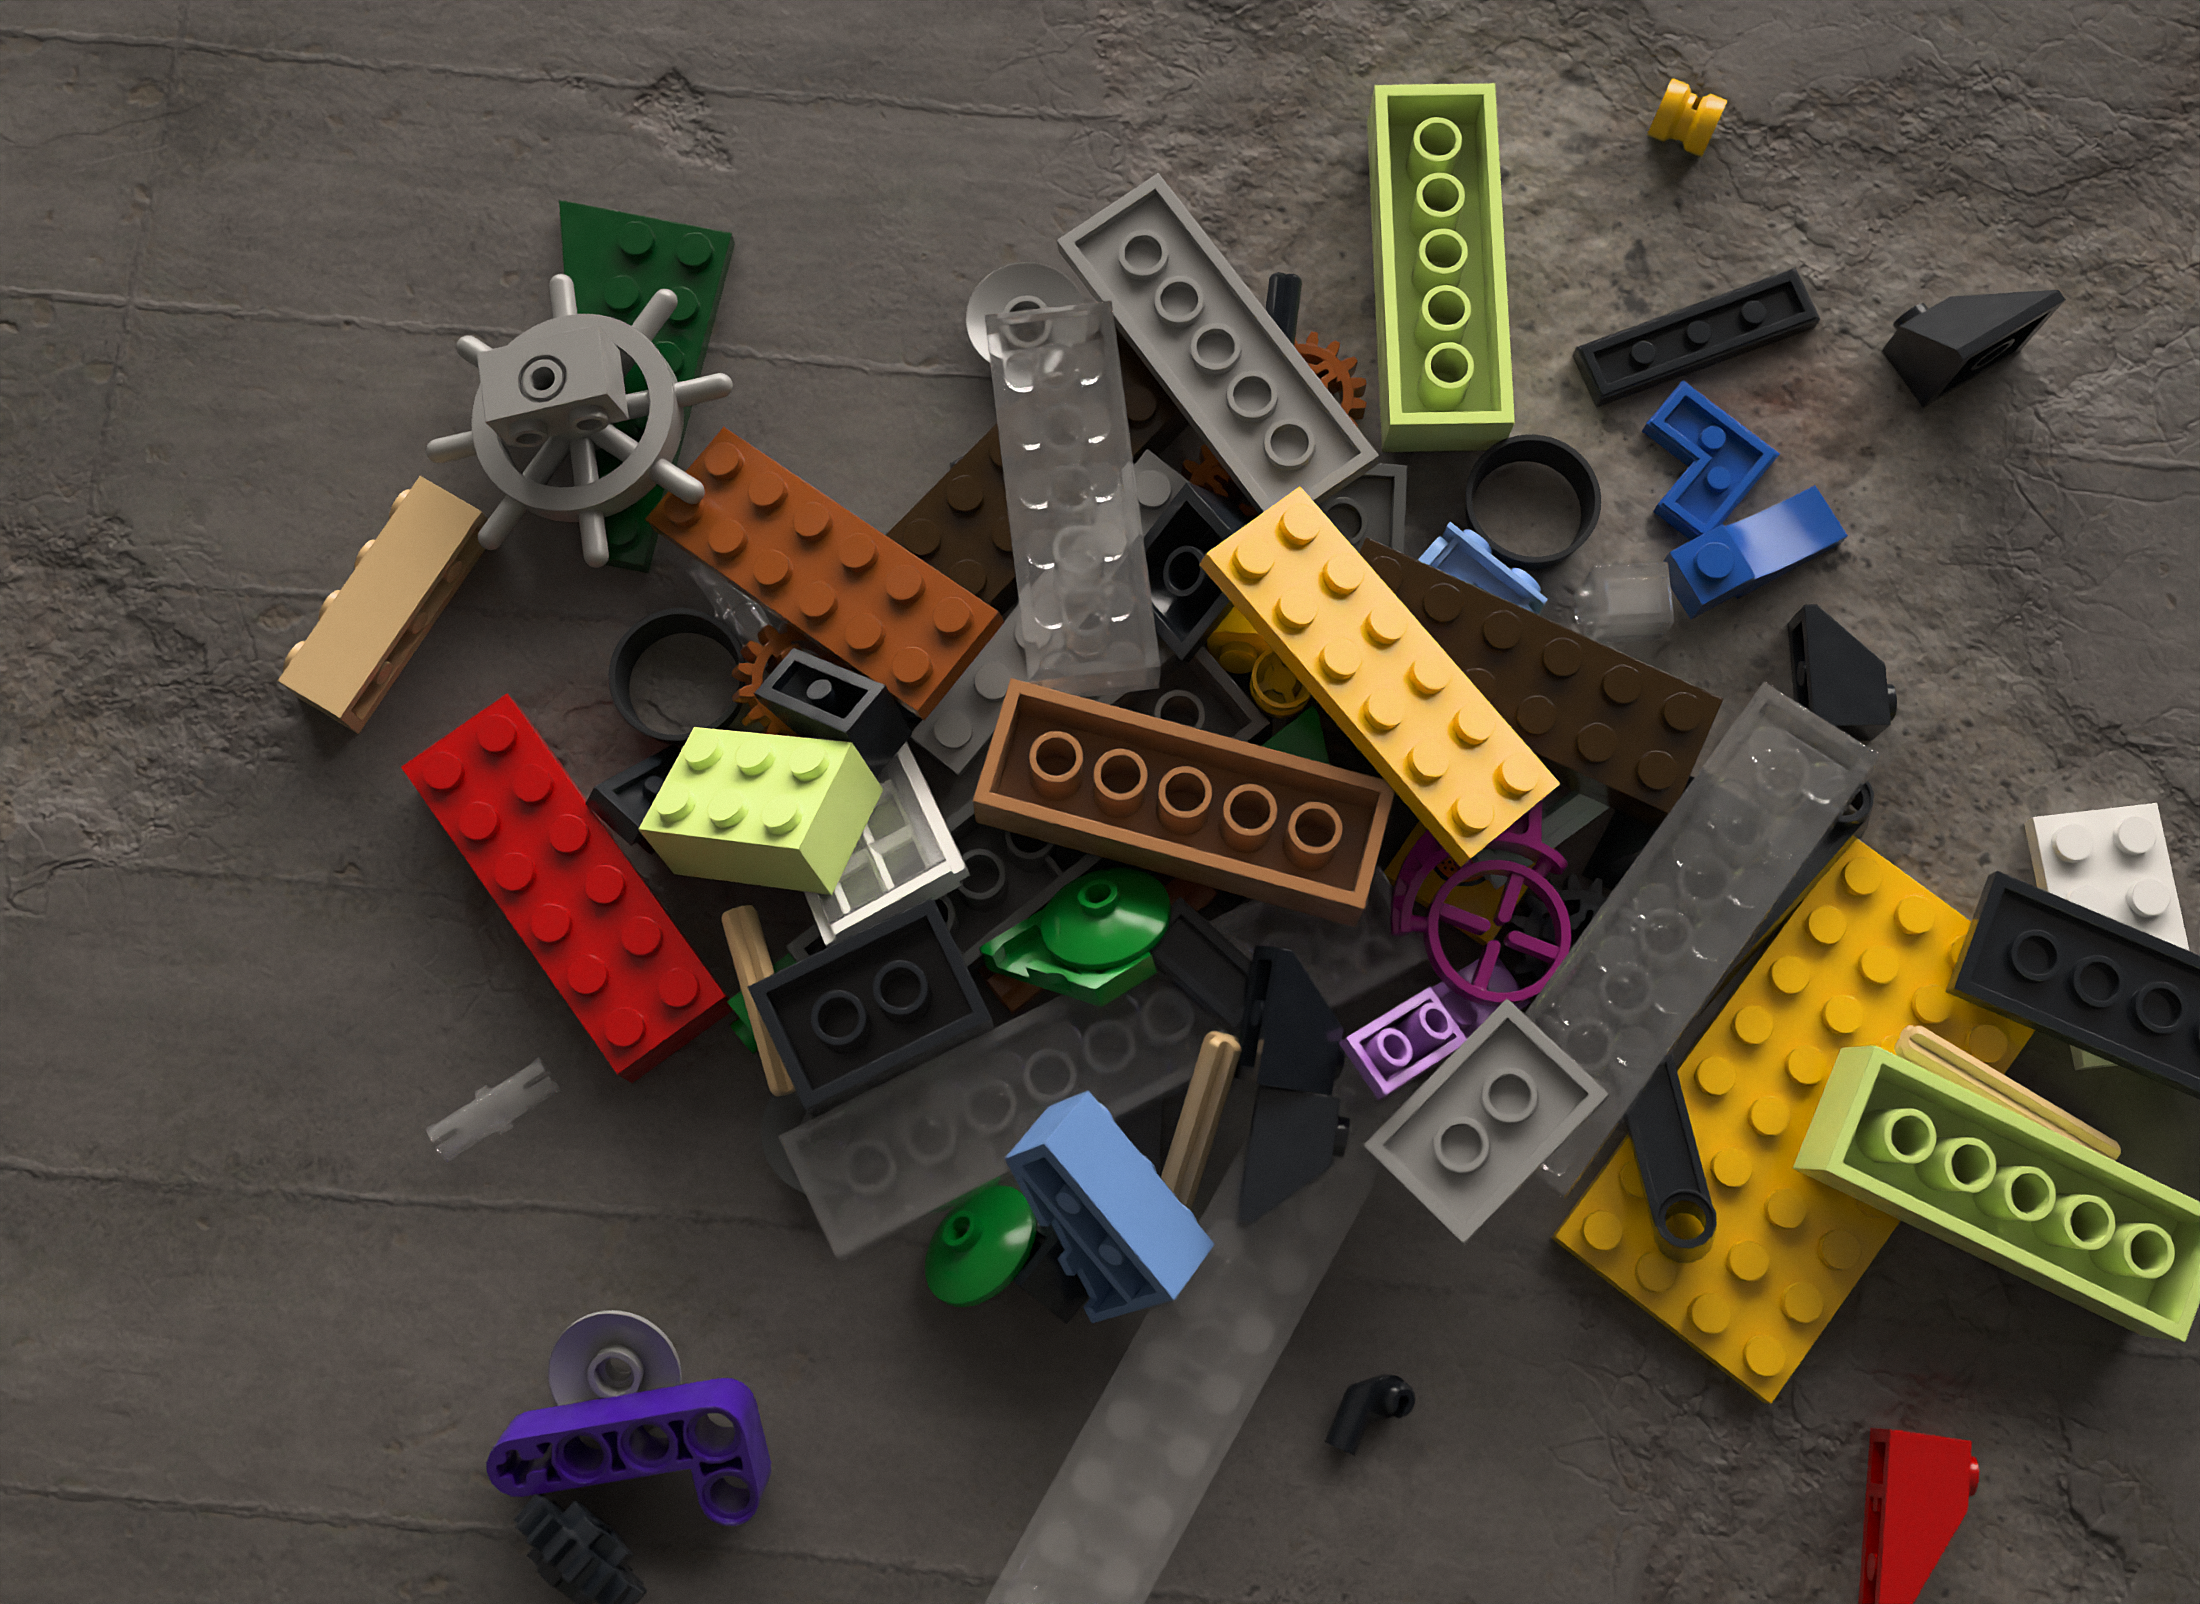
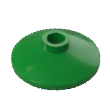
M1126 867L1095 870L1067 883L1051 898L1042 915L1041 934L1048 951L1063 964L1083 970H1104L1118 967L1141 957L1160 941L1171 919L1170 899L1160 881L1144 871Z
M989 1186L968 1195L948 1212L934 1232L925 1258L926 1281L931 1292L937 1298L954 1307L975 1306L996 1296L1014 1280L1031 1253L1037 1229L1036 1217L1024 1195L1010 1186Z

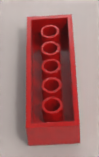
M508 693L401 767L619 1076L630 1083H634L733 1011L732 1007L728 1004L730 1000L728 994L601 818L585 804L587 801L586 797L527 715Z

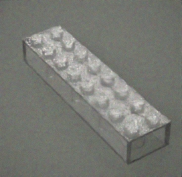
M1765 682L1755 693L1524 1014L1609 1093V1098L1532 1176L1565 1201H1567L1868 780L1880 757L1878 753Z

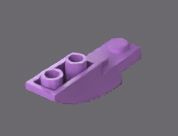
M1497 957L1486 990L1504 993L1522 990L1500 958ZM1479 959L1457 973L1471 983ZM1442 981L1432 988H1426L1346 1037L1339 1044L1374 1095L1380 1100L1447 1060L1499 1006H1487L1471 1002L1456 994ZM1528 999L1514 1005L1521 1010L1531 1002Z

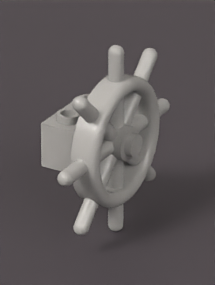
M557 274L552 277L549 283L553 319L528 329L512 340L507 346L495 349L490 348L473 336H463L457 341L456 351L458 355L479 369L480 385L472 409V431L434 439L428 443L426 454L434 463H445L477 455L489 478L506 494L478 533V541L483 548L487 550L499 548L524 513L529 511L554 521L579 522L584 560L589 566L598 568L604 566L609 559L605 517L621 512L635 504L652 490L656 484L688 504H696L703 499L705 495L703 484L672 464L681 441L684 407L725 398L731 393L733 383L730 377L723 373L678 382L668 362L651 342L677 307L678 299L673 291L669 289L657 291L632 326L612 317L596 314H578L572 279L565 274ZM634 364H636L644 374L648 390L626 395L624 378ZM649 415L646 428L639 442L614 427V423ZM544 443L521 474L512 460L509 447H534ZM602 448L623 463L611 473L599 479L596 451ZM570 452L574 487L547 486L546 483Z

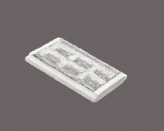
M907 741L876 777L883 788L882 794L833 894L804 891L827 948L932 897L934 900L961 886L959 881L970 876Z

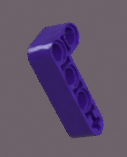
M717 1378L521 1413L508 1424L491 1450L486 1462V1468L492 1485L500 1492L514 1497L535 1495L536 1493L542 1494L691 1469L699 1504L704 1514L713 1522L723 1526H737L747 1522L755 1515L771 1475V1460L757 1402L752 1391L743 1382L733 1378ZM718 1413L726 1416L733 1426L721 1427L716 1425L709 1419L708 1414ZM643 1425L659 1427L665 1432L667 1438H657L650 1435ZM579 1436L593 1438L600 1444L602 1449H593L586 1446ZM724 1476L737 1477L746 1483L748 1488L733 1487L724 1480Z

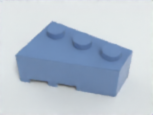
M1089 1090L1048 1106L1005 1158L1039 1225L1049 1226L1051 1224L1065 1249L1058 1258L1065 1274L1074 1276L1077 1273L1090 1297L1083 1308L1091 1323L1175 1300L1215 1245L1197 1223L1194 1214L1181 1204L1158 1176L1153 1164L1144 1155L1140 1154L1114 1122L1108 1109L1100 1104Z

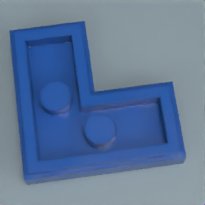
M1685 381L1678 385L1642 430L1648 437L1688 466V469L1661 499L1653 512L1690 541L1721 525L1780 454Z

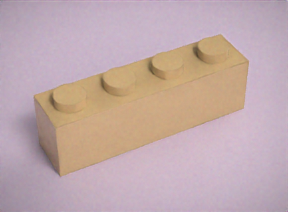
M419 476L411 489L404 490L395 499L390 509L389 521L376 540L368 541L361 548L354 563L355 570L341 590H336L327 597L319 612V622L305 641L297 643L290 650L284 661V672L278 679V682L297 698L357 734L363 729L485 550L478 541V533L488 520L483 512L422 476Z

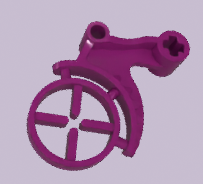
M1547 796L1483 848L1503 850L1521 855L1535 863L1532 869L1506 860H1486L1474 864L1469 860L1460 867L1430 831L1427 830L1408 852L1397 875L1391 898V936L1406 937L1411 931L1423 932L1425 950L1436 974L1447 987L1471 1002L1487 1006H1500L1506 999L1513 1004L1526 1001L1540 993L1556 979L1568 958L1571 944V926L1568 912L1558 892L1545 879L1549 872L1558 875L1562 874L1568 865L1566 859L1560 853L1542 843V803ZM1452 858L1458 872L1453 874L1437 890L1429 903L1425 916L1411 915L1415 897L1426 876L1437 865ZM1481 875L1507 877L1493 918L1497 926H1503L1511 919L1522 884L1534 891L1543 901L1554 925L1555 946L1515 930L1507 934L1503 940L1504 944L1509 948L1550 963L1545 973L1535 984L1514 992L1504 993L1486 990L1501 948L1497 940H1491L1483 947L1471 983L1463 979L1449 964L1439 940V920L1476 935H1483L1490 929V922L1487 919L1444 903L1450 891L1461 882Z

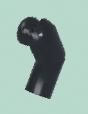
M1382 1374L1351 1384L1343 1395L1324 1442L1355 1456L1369 1423L1394 1416L1399 1419L1411 1413L1416 1401L1413 1388L1399 1376Z

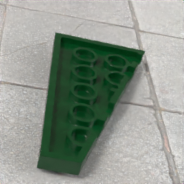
M559 200L564 274L573 281L577 313L612 317L632 326L657 291L661 289L673 291L678 299L677 307L651 342L668 362L678 382L699 378L735 246L732 233ZM634 364L624 378L626 395L648 390L644 374L636 364ZM693 405L684 407L681 441L672 461V464L675 466L678 463ZM649 415L614 423V427L639 442L646 428ZM602 448L596 451L599 479L611 473L623 463ZM656 484L652 490L635 504L621 512L604 518L609 559L605 565L649 573L659 534L652 529L645 519L668 493L666 489Z

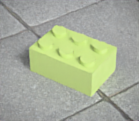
M694 727L638 830L674 874L832 895L882 794L883 788L852 742Z

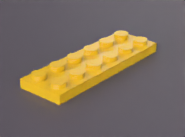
M1301 487L1295 489L1206 553L1199 564L1460 867L1560 784Z

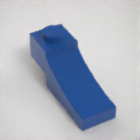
M1816 485L1750 517L1727 526L1721 524L1670 551L1660 565L1659 570L1689 618L1693 619L1734 596L1739 599L1840 545L1848 535Z

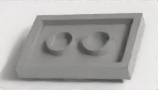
M1506 999L1364 1146L1460 1241L1466 1244L1609 1098V1093L1511 1001Z

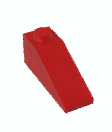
M1870 1428L1858 1604H1914L1968 1512L1969 1497H1973L1977 1491L1979 1465L1976 1457L1971 1455L1972 1441L1893 1429Z

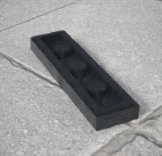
M1795 267L1576 347L1572 356L1597 408L1813 329L1820 321V317Z

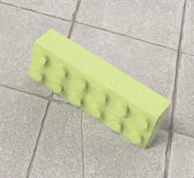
M1495 83L1375 85L1367 119L1382 452L1488 450L1496 443L1509 438L1515 423Z
M1876 1045L1844 1047L1840 1049L1793 1169L2141 1336L2180 1342L2186 1341L2200 1303L2199 1201Z

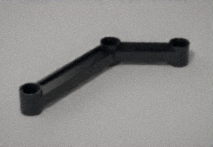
M1838 770L1830 772L1820 779L1815 791L1633 994L1612 1011L1607 1020L1606 1051L1618 1089L1654 1232V1240L1659 1251L1668 1259L1678 1263L1695 1262L1702 1259L1711 1250L1715 1238L1717 1217L1709 1194L1671 1047L1857 838H1862L1873 807L1874 792L1871 784L1862 775L1854 771ZM1834 801H1844L1851 804L1857 812L1849 816H1838L1832 813L1826 805ZM1640 1028L1647 1031L1654 1040L1645 1048L1632 1049L1623 1045L1618 1037L1627 1029ZM1678 1213H1688L1695 1216L1701 1222L1704 1231L1694 1239L1682 1240L1669 1232L1666 1222Z

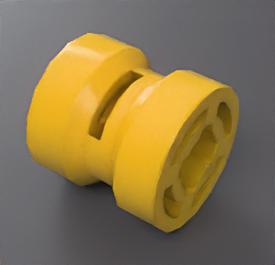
M1672 78L1647 135L1662 142L1669 139L1682 141L1685 151L1702 157L1727 100L1713 94L1703 98L1697 97L1696 94L1691 93L1688 84Z
M1272 648L1261 653L1254 663L1249 684L1250 697L1255 706L1265 715L1278 719L1292 717L1301 712L1311 698L1310 692Z

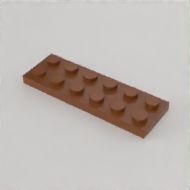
M725 427L719 431L685 471L703 484L705 489L703 499L699 503L688 504L668 491L645 519L658 534L855 673L886 685L895 701L924 721L1005 623L999 611Z

